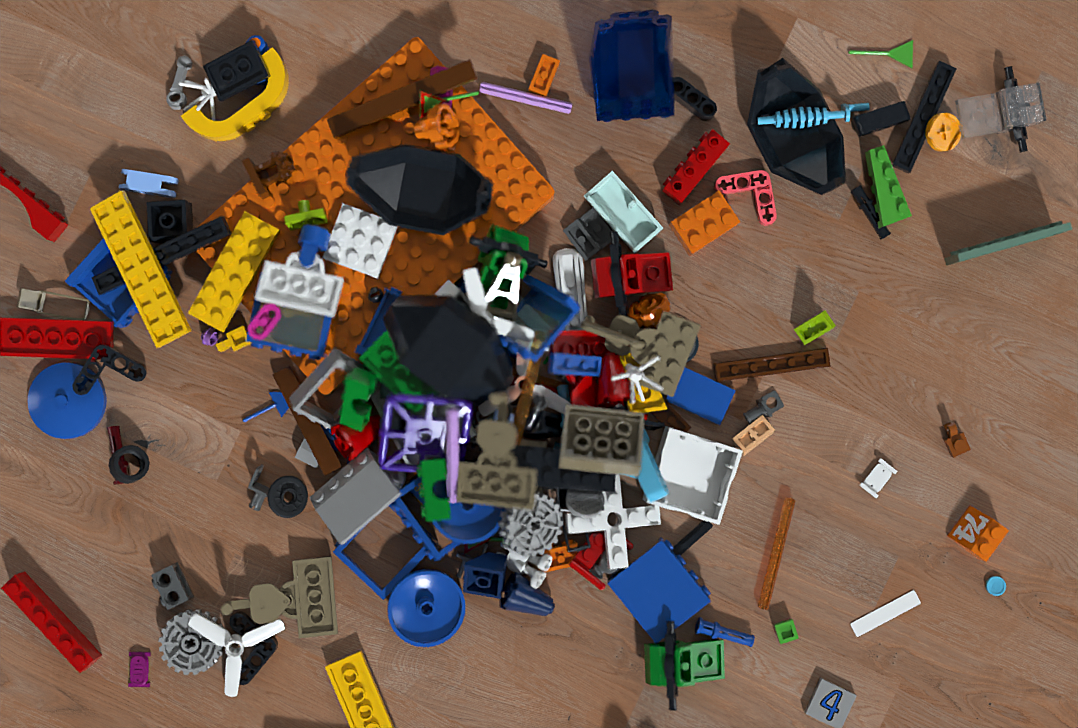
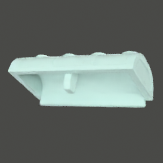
M613 171L584 195L586 200L615 232L618 231V236L634 254L663 229L660 223Z

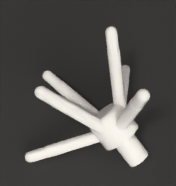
M204 79L206 85H200L189 80L179 82V86L201 89L203 94L186 106L184 111L189 110L200 102L196 108L199 111L210 99L211 118L213 121H216L214 96H216V93L208 79Z
M656 356L639 368L628 363L625 365L626 373L611 377V380L625 377L630 379L631 403L635 402L634 382L641 401H645L639 384L641 379L659 390H663L662 386L645 377L644 373L641 372L659 360V356Z

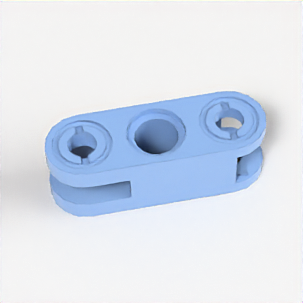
M121 169V174L127 175L126 184H119V189L176 198L177 192L162 189L161 185L162 183L178 185V178Z

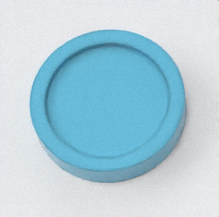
M992 576L986 581V590L994 596L1002 595L1006 590V583L1002 578Z

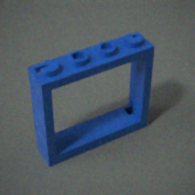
M418 477L400 490L401 495L391 505L395 512L399 511L402 515L401 521L407 528L410 527L414 532L412 536L418 544L422 543L425 548V555L430 560L438 561L460 543L452 541L438 552L400 499V497L423 481L422 477Z
M399 511L395 512L401 518H403ZM418 522V524L420 525V527L423 529V531L425 532V534L428 536V538L430 539V541H431V542L433 543V545L435 546V545L437 544L438 540H436V539ZM362 528L345 544L341 545L337 542L334 545L336 549L333 553L384 600L391 593L394 586L404 576L408 575L426 556L424 553L425 548L423 546L382 589L343 552L346 546L363 530Z

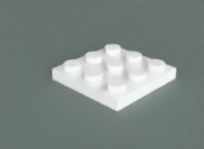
M342 204L323 259L378 279L397 226L389 225L379 216Z

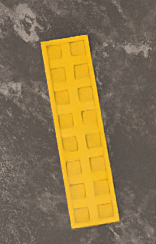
M119 191L91 207V213L156 348H161L191 332L188 321L126 192Z

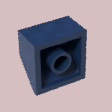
M487 552L465 562L463 592L501 599L506 579L508 555Z

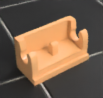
M762 415L732 438L735 446L743 451L742 455L745 456L773 434L775 429Z

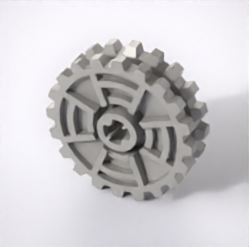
M536 491L535 509L527 510L505 507V512L500 514L503 517L502 521H499V526L502 527V530L499 532L501 536H504L503 542L509 544L508 547L521 553L523 556L529 554L531 557H536L537 553L542 555L545 549H552L551 544L557 543L558 539L556 537L562 533L560 526L563 525V521L560 520V517L563 514L561 511H558L560 506L557 503H553V498Z
M192 609L186 610V612H181L166 623L167 626L162 628L163 636L159 637V642L162 643V646L159 647V651L163 652L164 655L161 658L168 661L167 666L169 668L175 667V672L183 671L184 675H189L192 672L193 675H197L201 671H207L222 656L223 651L221 649L225 646L216 645L188 625L195 613L217 624L218 618L216 616L211 618L208 611L201 613V609H196L193 612ZM191 638H193V639L195 640L193 643H196V644L192 645V644H191L192 641H189V640H190Z

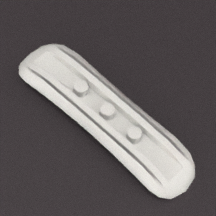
M564 248L556 251L552 259L556 289L570 295L581 309L563 330H583L581 323L588 316L583 258L576 249Z

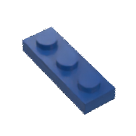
M550 353L548 373L600 377L602 357Z

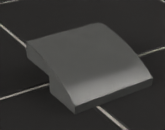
M594 207L563 230L585 261L610 244V232H614Z

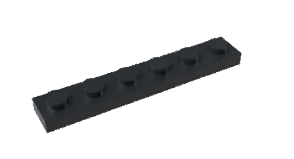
M942 61L937 62L893 160L892 167L908 174L912 171L926 139L928 121L937 114L957 68Z

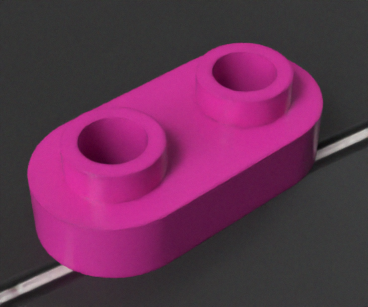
M274 304L264 305L248 327L249 335L257 340L265 339L282 317L281 309ZM270 311L275 312V316L273 318L269 317ZM261 326L263 332L259 334L257 328Z

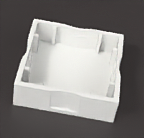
M665 426L655 461L668 487L669 495L651 503L644 493L642 499L647 503L669 510L688 513L695 518L720 525L728 500L729 487L735 477L743 451Z

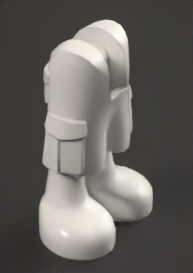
M502 541L500 546L510 551L507 556L508 568L521 575L526 573L531 578L530 585L537 589L546 577V573L543 571L549 570L552 556L549 554L531 557L529 554L523 556L521 553L508 547L509 544H505ZM528 562L535 564L536 566H538L539 569L543 571L537 570L529 566Z

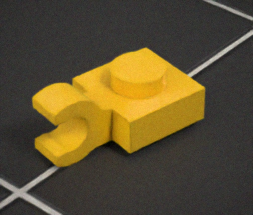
M241 326L226 333L228 339L215 345L218 351L223 352L232 347L233 351H237L252 343L246 341L248 332L245 326Z

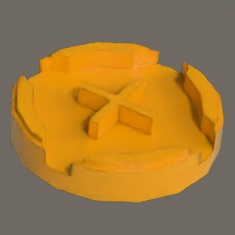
M939 113L928 121L925 136L927 143L932 149L948 151L959 143L961 138L959 126L961 125L956 116L951 113Z

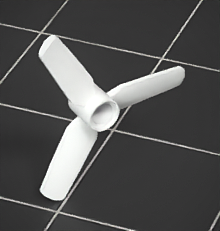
M470 268L465 270L464 278L472 311L478 316H484L487 322L496 328L498 334L531 342L534 338V330L501 318H493L492 314L486 311L487 301L477 269Z
M517 339L518 343L525 346L532 353L531 342ZM517 353L516 371L519 377L515 385L509 386L506 391L508 393V404L515 401L520 393L524 395L531 394L533 398L539 395L540 398L544 396L548 407L565 414L566 404L571 405V403L542 385H534V382L530 379L533 371L532 360L529 358L525 360ZM524 380H528L530 383L527 390L520 389V383ZM485 401L478 408L485 417L493 413L498 408V405Z
M197 613L191 617L188 623L190 627L216 645L226 647L228 657L226 658L225 695L230 697H236L238 694L242 666L240 655L243 653L244 647L254 646L285 629L284 622L281 619H277L275 622L267 623L248 631L243 636L239 634L230 635L228 630ZM238 643L240 647L235 649L231 647V644Z

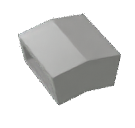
M304 438L295 458L317 468L319 464Z

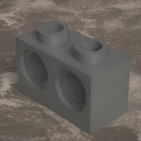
M178 562L151 575L152 584L155 589H158L161 595L160 601L167 610L194 597ZM164 574L170 576L169 583L164 580ZM172 591L178 593V600L172 597Z

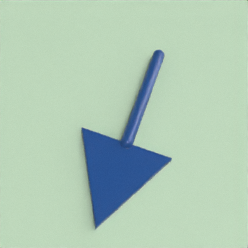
M269 392L274 403L244 418L242 421L246 422L274 407L277 408L280 416L283 417L289 406L281 392Z

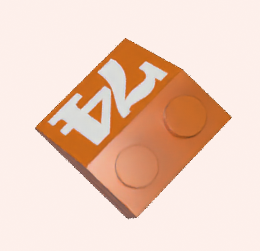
M969 505L947 536L977 559L987 562L1009 530L993 518Z

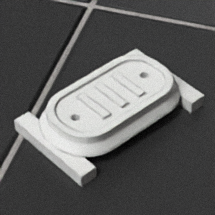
M881 458L878 460L880 464L874 467L865 479L864 484L861 482L859 485L876 499L879 496L876 493L883 488L892 473H897V470Z

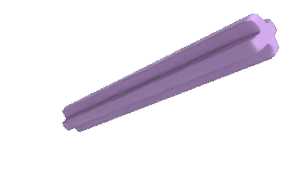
M481 82L479 90L484 94L568 114L572 109V103L491 83Z
M450 408L447 410V498H450V503L457 502L459 411L456 408Z

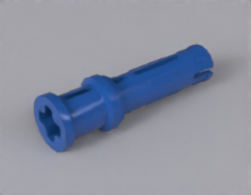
M699 617L695 625V634L697 635L701 633L710 636L711 639L718 637L752 647L754 644V635L722 627L716 621L712 623ZM728 634H732V635H735V636H739V637H741V638H737V637H734V636H730V635H728Z

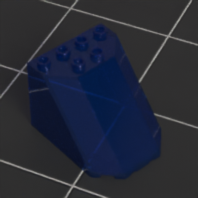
M656 10L614 13L610 15V19L595 22L589 58L597 121L610 122L620 119L628 121L635 118L649 119L651 117L668 118L675 116L672 16L668 14L659 15V11Z

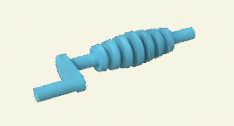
M869 103L841 104V111H827V108H822L820 112L819 107H814L813 113L811 107H806V113H804L803 107H798V114H796V109L792 108L790 115H788V110H783V115H780V111H777L774 116L757 117V125L774 124L780 128L781 123H783V127L788 128L790 122L791 128H796L798 122L799 128H804L805 121L807 127L812 126V121H814L815 126L819 125L820 120H822V124H826L829 119L844 118L845 122H849L850 112L868 111Z

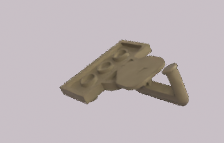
M663 311L657 328L648 327L640 329L635 319L624 315L616 316L612 320L610 328L595 324L594 317L590 315L586 316L581 323L583 330L605 337V346L610 352L621 356L631 353L635 361L641 365L659 356V360L641 372L644 373L645 377L662 386L663 390H659L642 379L639 381V384L671 397L675 394L701 326L700 323L667 311Z
M505 391L497 392L489 398L493 405H498L497 421L484 420L478 426L477 442L484 450L479 456L478 463L460 461L458 464L457 502L533 510L535 509L537 469L518 467L517 459L511 451L516 445L517 430L514 424L507 422L508 393Z
M332 556L293 560L294 580L287 581L280 589L271 583L255 585L250 590V599L226 601L221 607V613L229 615L232 610L250 608L251 618L258 624L275 622L282 613V615L290 619H297L299 638L338 634Z

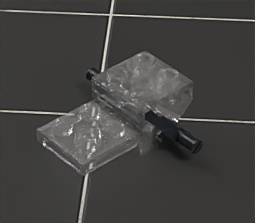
M1009 66L1004 68L1006 76L1004 89L992 94L956 100L962 139L1013 131L1015 141H1018L1019 153L1028 151L1026 127L1046 121L1040 82L1018 86L1017 79L1014 78L1013 67Z

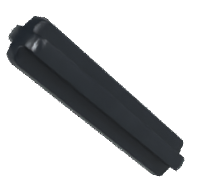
M705 520L700 522L673 546L674 549L672 551L675 555H682L713 527L712 523Z

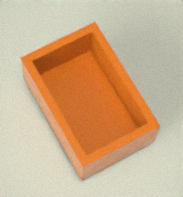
M719 190L671 221L669 226L690 257L737 226L740 220Z

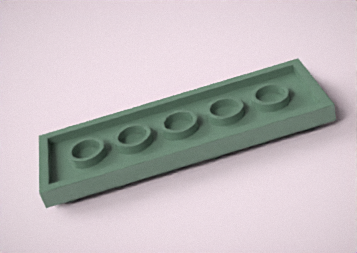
M1058 221L1007 237L950 252L951 256L944 259L947 266L1073 229L1070 222L1063 224L1062 221Z

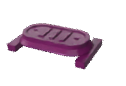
M129 652V656L132 657L130 660L131 682L128 683V687H150V683H147L149 673V660L147 656H151V652Z

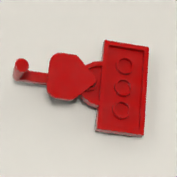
M563 330L549 345V358L550 353L604 357L603 355L610 351L605 346V337L586 330ZM548 331V337L553 331ZM565 374L568 382L572 385L570 394L571 405L602 408L603 404L599 407L597 403L598 384L596 380L598 376Z

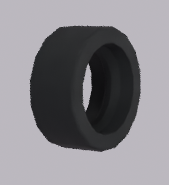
M128 445L123 446L112 454L108 466L114 479L120 483L129 484L140 480L146 475L150 462L148 455L143 449L138 446ZM123 454H132L139 461L140 468L135 475H126L120 469L118 462Z

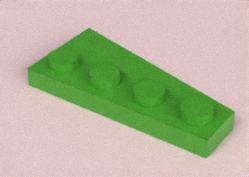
M883 145L865 152L869 176L873 180V186H871L872 194H875L876 197L875 211L879 214L880 219L877 222L878 228L911 217V212L885 146Z

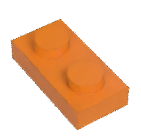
M542 54L528 90L547 97L560 60Z

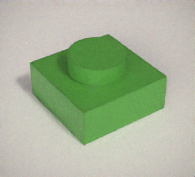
M793 619L773 624L780 644L799 639Z

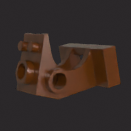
M272 152L269 155L270 160L257 166L249 157L242 160L261 198L265 199L270 196L266 188L267 186L279 180L285 181L291 178V173L296 171L293 159L288 153ZM277 165L279 172L270 177L266 170Z

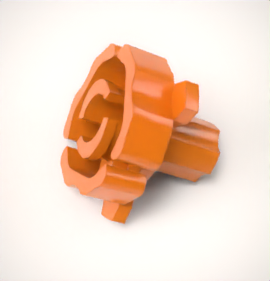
M435 105L433 109H429L426 120L415 123L414 134L417 139L430 138L431 142H435L436 148L446 152L459 139V130H450V128L459 127L457 116L449 105Z
M663 293L647 294L639 298V304L638 302L632 303L629 308V317L635 319L639 327L657 328L663 311L669 312L671 310L670 302Z

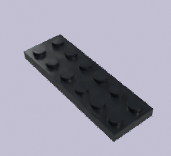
M515 445L511 449L517 459L518 467L537 469L536 487L615 492L616 474L559 468L561 449Z

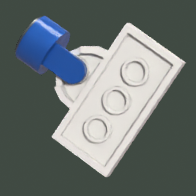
M306 224L302 226L298 244L302 247L301 251L293 252L288 257L285 265L269 261L265 262L255 299L334 317L344 279L325 274L323 261L317 255V252L327 251L331 237L330 232L318 225Z

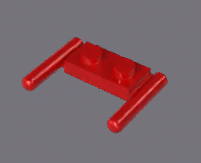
M604 530L593 531L590 534V548L577 552L569 563L570 567L599 590H603L605 584L589 572V570L606 548ZM626 539L627 549L632 550L634 545Z

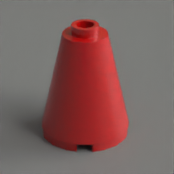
M614 352L605 353L604 357H602L601 375L598 381V406L600 407L603 404V408H610L619 404L624 405V402L628 400L631 404L629 378L611 380L613 376L626 373L619 355H615Z
M379 415L370 416L369 422L362 431L342 424H336L331 428V435L335 434L336 440H334L335 446L344 458L349 457L348 461L355 459L379 437V418H381Z

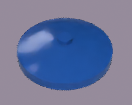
M64 362L51 365L41 371L30 386L27 401L30 416L36 426L47 435L60 439L78 438L92 431L103 418L107 397L104 385L99 377L87 394L78 395L73 390V382L83 368L81 364ZM87 367V372L91 375H95V373ZM82 374L81 376L85 377L83 382H77V385H79L78 389L80 391H82V389L87 390L85 384L88 380H90L91 382L93 381V379L87 378L84 374Z
M447 479L437 480L433 485V492L439 498H447ZM454 502L450 503L451 519L432 522L441 534L452 541L464 544L477 543L489 538L500 528L499 521H502L503 518L500 514L505 512L506 509L501 506Z
M422 569L411 572L404 576L391 591L387 605L389 622L397 636L408 644L418 647H432L442 644L458 631L465 616L464 595L457 582L444 572L434 569Z

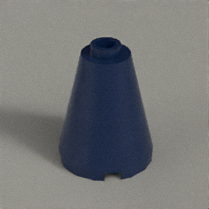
M517 572L509 576L503 589L505 591L504 597H501L499 600L500 608L539 616H547L553 612L555 603H553L552 597L540 588H533L530 585V581Z

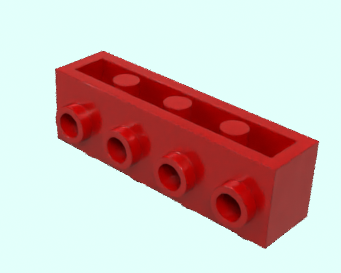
M713 129L710 133L705 132L699 139L701 144L697 148L692 147L687 154L689 157L685 163L681 161L675 168L677 173L673 178L669 175L662 184L665 186L662 192L679 206L730 145L726 139Z

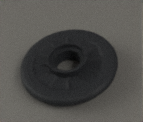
M282 476L276 479L268 490L267 499L269 507L276 515L282 518H292L299 515L306 507L308 501V491L305 484L294 476ZM287 491L292 494L290 502L284 500V494Z

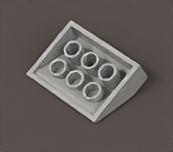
M368 447L309 497L316 512L341 545L345 544L401 495L389 471L382 470L378 466V455Z

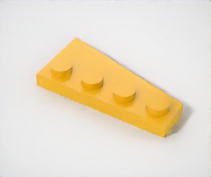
M631 353L624 356L620 355L624 369L628 363L638 368L642 366L635 361ZM634 382L636 401L631 404L629 400L627 401L629 411L645 413L668 409L660 392L641 386L645 401H641Z

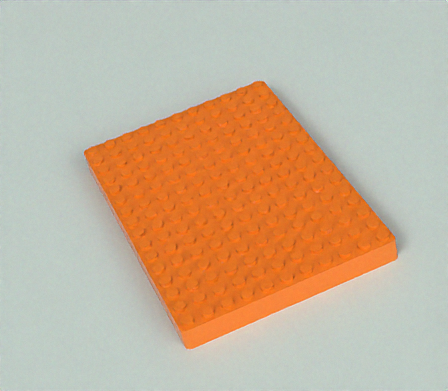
M414 37L282 152L288 153L293 159L296 171L291 173V178L285 181L279 180L267 186L266 188L270 194L269 197L261 198L250 180L199 225L201 226L213 219L224 216L232 234L244 211L280 230L241 301L251 314L260 272H263L265 262L269 261L285 265L288 257L293 252L297 253L302 249L298 244L301 229L290 231L285 224L284 216L299 213V201L308 200L311 210L323 208L327 215L328 223L318 226L327 229L331 234L342 204L379 216L346 185L347 166L352 157L403 144L440 150L436 148L435 142H431L430 138L421 140L420 138L417 139L414 134L415 123L427 119V115L420 119V103L336 139L333 137L327 121L331 117L429 77L431 68L435 66L445 67L419 37ZM463 86L453 89V96L468 93ZM472 96L452 100L451 110L457 116L459 127L450 128V130H459L460 135L458 142L454 143L453 147H449L446 152L460 154L493 183L492 199L488 212L445 235L397 227L378 279L323 259L324 252H317L325 266V274L344 279L335 316L332 317L325 348L327 356L335 348L362 363L359 360L362 355L356 353L355 350L357 345L361 344L380 302L373 303L368 299V291L371 288L378 287L385 293V288L390 290L391 287L402 291L401 295H436L435 293L447 280L456 285L464 278L465 270L476 268L481 263L477 260L480 253L478 246L468 243L471 236L483 239L486 237L491 223L516 232L553 200V187ZM274 165L266 171L271 177L277 174L279 169L277 165ZM231 235L197 250L198 254L212 269ZM378 291L370 296L371 298H373L376 295H379L380 293ZM261 302L260 310L264 305L271 303ZM277 305L281 309L282 317L270 332V336L281 345L317 351L325 315ZM270 311L269 317L273 318L275 316V312ZM283 349L307 378L325 359V357H321L320 360L310 359L309 354L302 353L301 357L290 355V350ZM336 367L317 389L324 395L333 394L344 384V379L348 372Z

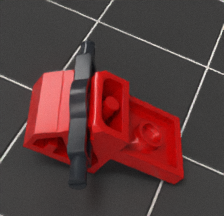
M618 231L610 232L611 244L609 246L611 256L591 260L595 298L615 297L619 315L627 316V296L673 291L669 252L622 255Z

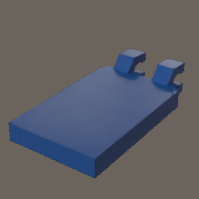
M685 367L674 396L667 395L666 399L671 404L720 425L736 390Z

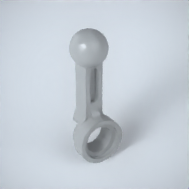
M180 56L177 59V72L173 85L170 88L171 91L166 98L169 107L174 110L182 109L187 103V98L182 92L183 86H179L178 83L185 82L187 72L192 67V60L188 56ZM176 95H179V96H180V99H179L178 101H176V102H172V101H171V99H172L174 96H176Z

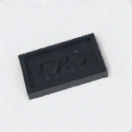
M254 40L203 65L211 85L221 102L271 76Z

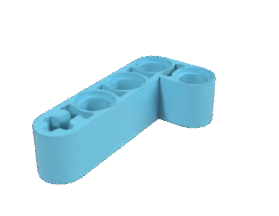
M643 429L642 464L639 476L637 477L647 499L652 503L669 495V490L647 444L650 442L646 430Z

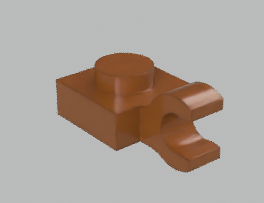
M949 422L943 425L948 435V438L943 440L951 457L954 458L971 450L964 432L958 433L955 423Z

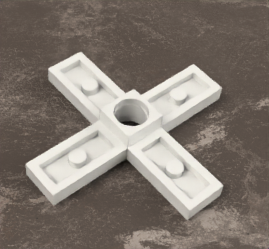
M616 474L615 492L602 491L605 504L598 516L591 519H583V517H577L572 513L565 514L567 534L604 530L608 569L628 567L625 528L661 525L659 506L623 508L620 476ZM611 512L617 517V523L614 526H610L607 522V517Z

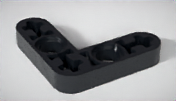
M100 344L93 350L73 382L72 387L78 395L87 394L105 366L136 382H140L146 377L147 369L144 365L106 344ZM105 348L108 356H103L100 362L104 363L103 365L98 361L92 360V357L98 358L100 354L97 352L98 349L102 350ZM117 358L125 359L126 366L123 368L116 367L115 360ZM130 362L134 364L131 368L135 370L138 368L142 369L141 373L143 376L135 377L134 372L131 370L128 373L125 372ZM90 364L96 365L98 373L95 375L89 374L87 366ZM82 374L87 378L93 379L92 382L88 380L85 384L87 390L82 389L80 391L78 389L79 385H77V382L82 383L85 378L81 376Z
M244 612L235 613L229 621L231 628L240 636H243L252 628L260 627L258 623L254 622ZM235 617H236L237 619H238L239 617H242V621H241V622H242L244 625H242V624L237 625V624H236L237 620L235 619ZM249 623L250 626L244 632L242 629ZM271 636L261 641L260 644L254 645L255 649L242 663L241 673H244L248 667L252 670L246 675L247 678H240L239 685L248 684L278 648V641L275 637ZM264 642H271L273 649H265L266 644ZM252 656H259L261 664L258 666L253 665L251 661Z

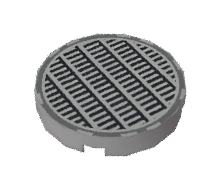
M569 489L566 495L568 510L573 515L583 517V519H591L598 516L605 504L602 491Z

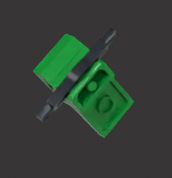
M492 223L486 237L479 239L471 236L468 241L469 244L478 246L480 251L477 260L483 264L479 277L484 294L502 267L507 253H515L521 256L522 259L519 266V278L523 279L527 266L533 267L536 265L545 269L548 265V261L539 259L538 254L529 252V237ZM503 277L498 288L510 290L512 279ZM496 295L490 306L506 309L508 297Z
M673 620L666 621L667 634H665L664 642L644 644L645 683L652 686H666L670 711L677 710L678 687L692 686L697 682L725 679L724 640L712 639L687 643L677 640V635L674 631L675 621Z

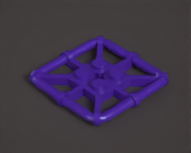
M391 393L388 395L384 407L382 427L379 430L381 438L378 466L382 470L414 472L418 475V465H421V461L425 460V455L439 456L441 459L446 458L447 464V454L443 451L444 443L447 442V416L444 418L431 417L433 404L460 406L457 410L459 411V416L464 414L462 430L459 434V462L464 461L467 443L470 441L469 430L472 417V403L469 400L433 396V394L426 396ZM399 401L427 404L425 416L410 415ZM393 407L407 421L406 430L390 429ZM428 433L430 436L423 439L421 434ZM388 438H404L403 447L386 458ZM406 454L419 455L418 465L394 462Z

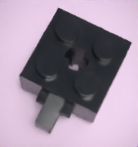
M187 200L147 202L148 236L150 241L156 244L165 243L192 230V203Z

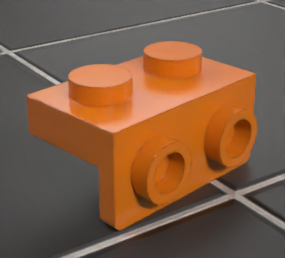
M568 539L569 548L578 547L577 541L573 542L572 539ZM565 540L556 546L552 543V549L544 550V554L552 556L551 566L544 573L570 567L569 563L578 552H568Z

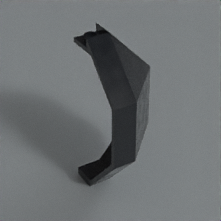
M781 58L771 66L758 70L747 126L771 173L819 195H823L846 183L844 137L835 119H829L826 124H822V120H820V124L816 126L814 121H812L811 127H807L805 121L804 128H799L798 122L796 128H791L790 122L788 128H784L783 123H781L780 128L774 124L757 125V117L774 116L777 111H780V115H783V110H788V115H790L792 108L796 109V114H798V107H803L804 113H806V107H811L812 113L814 107H819L820 112L822 108H827V111H830L820 89L784 58Z
M403 144L354 156L347 166L346 185L391 226L445 235L487 213L490 207L493 183L460 154Z
M399 295L383 317L400 365L447 398L490 401L489 398L492 394L502 391L506 392L514 380L496 328L451 295Z

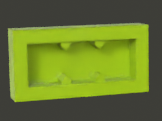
M308 200L298 202L299 213L284 216L285 224L290 231L301 229L306 224L321 225L328 223V218L323 208L311 210Z
M826 310L797 326L794 330L804 345L832 330L836 325Z

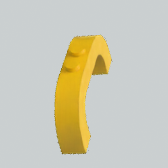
M273 47L261 55L271 75L268 78L265 90L228 119L223 121L210 120L202 109L196 110L197 105H194L182 114V119L196 133L213 141L232 140L245 132L252 131L258 122L265 121L271 116V113L280 106L287 94L289 76L285 63Z

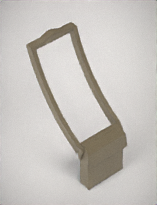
M20 288L16 307L30 309L45 315L81 320L42 312L46 293L87 301L83 320H86L89 313L90 301L88 299Z

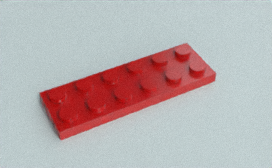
M0 317V356L88 359L93 350L100 344H106L113 348L114 321ZM105 348L102 350L98 349L97 352L100 353L97 358L98 360H101L103 356H108Z

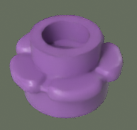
M214 328L206 329L201 334L203 345L213 346L219 337L218 332L214 331Z

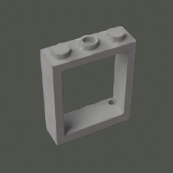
M335 348L289 397L293 411H296L299 415L307 416L312 422L322 424L326 429H331L334 425L340 424L341 416L339 415V410L341 406L332 415L306 400L336 367L348 373H351L355 367L371 372L365 365ZM378 377L375 390L371 396L381 387V380Z

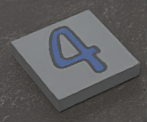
M820 677L804 713L834 728H842L857 695Z

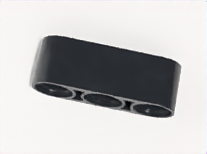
M674 77L671 79L667 88L668 95L703 121H709L713 118L717 111L714 101L683 78ZM672 85H680L681 91L673 90ZM692 95L696 98L697 101L695 103H691L688 101L687 97ZM703 107H709L712 113L705 114Z
M905 101L852 118L858 137L911 120Z

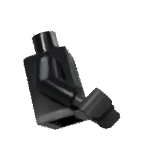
M539 395L534 396L533 402L535 407L531 408L527 415L521 417V424H518V429H516L518 435L533 439L562 436L563 430L560 428V422H562L561 415L542 410L547 407V401L544 396L541 398Z

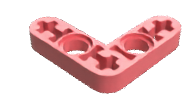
M758 170L722 176L716 180L714 189L716 192L720 190L722 195L753 190L758 221L764 226H769L775 222L777 214L770 176L766 171ZM759 175L765 178L762 184H760V181H755L752 183L753 186H751V180L757 179ZM740 177L745 178L747 181V185L744 188L737 185V179ZM731 179H733L734 189H732V185L727 186L725 190L718 186L721 184V181H724V184H729L732 182ZM761 193H766L769 196L767 203L760 202L759 195ZM770 205L771 208L767 209L768 215L772 216V218L769 219V222H767V220L763 219L762 217L766 213L765 208L761 210L760 207H766Z

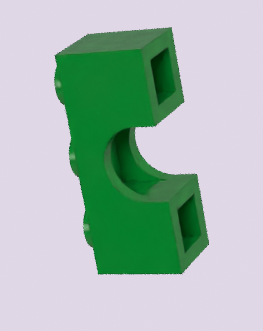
M357 367L351 373H347L344 379L346 387L341 396L343 404L339 410V415L341 416L340 424L358 431L364 429L369 422L372 406L363 403L360 399L367 401L374 392L377 379L376 374Z
M446 458L423 460L421 465H418V476L422 477L423 485H420V496L424 497L425 505L421 506L422 517H426V521L451 519L450 498H439L433 492V485L437 480L447 479Z

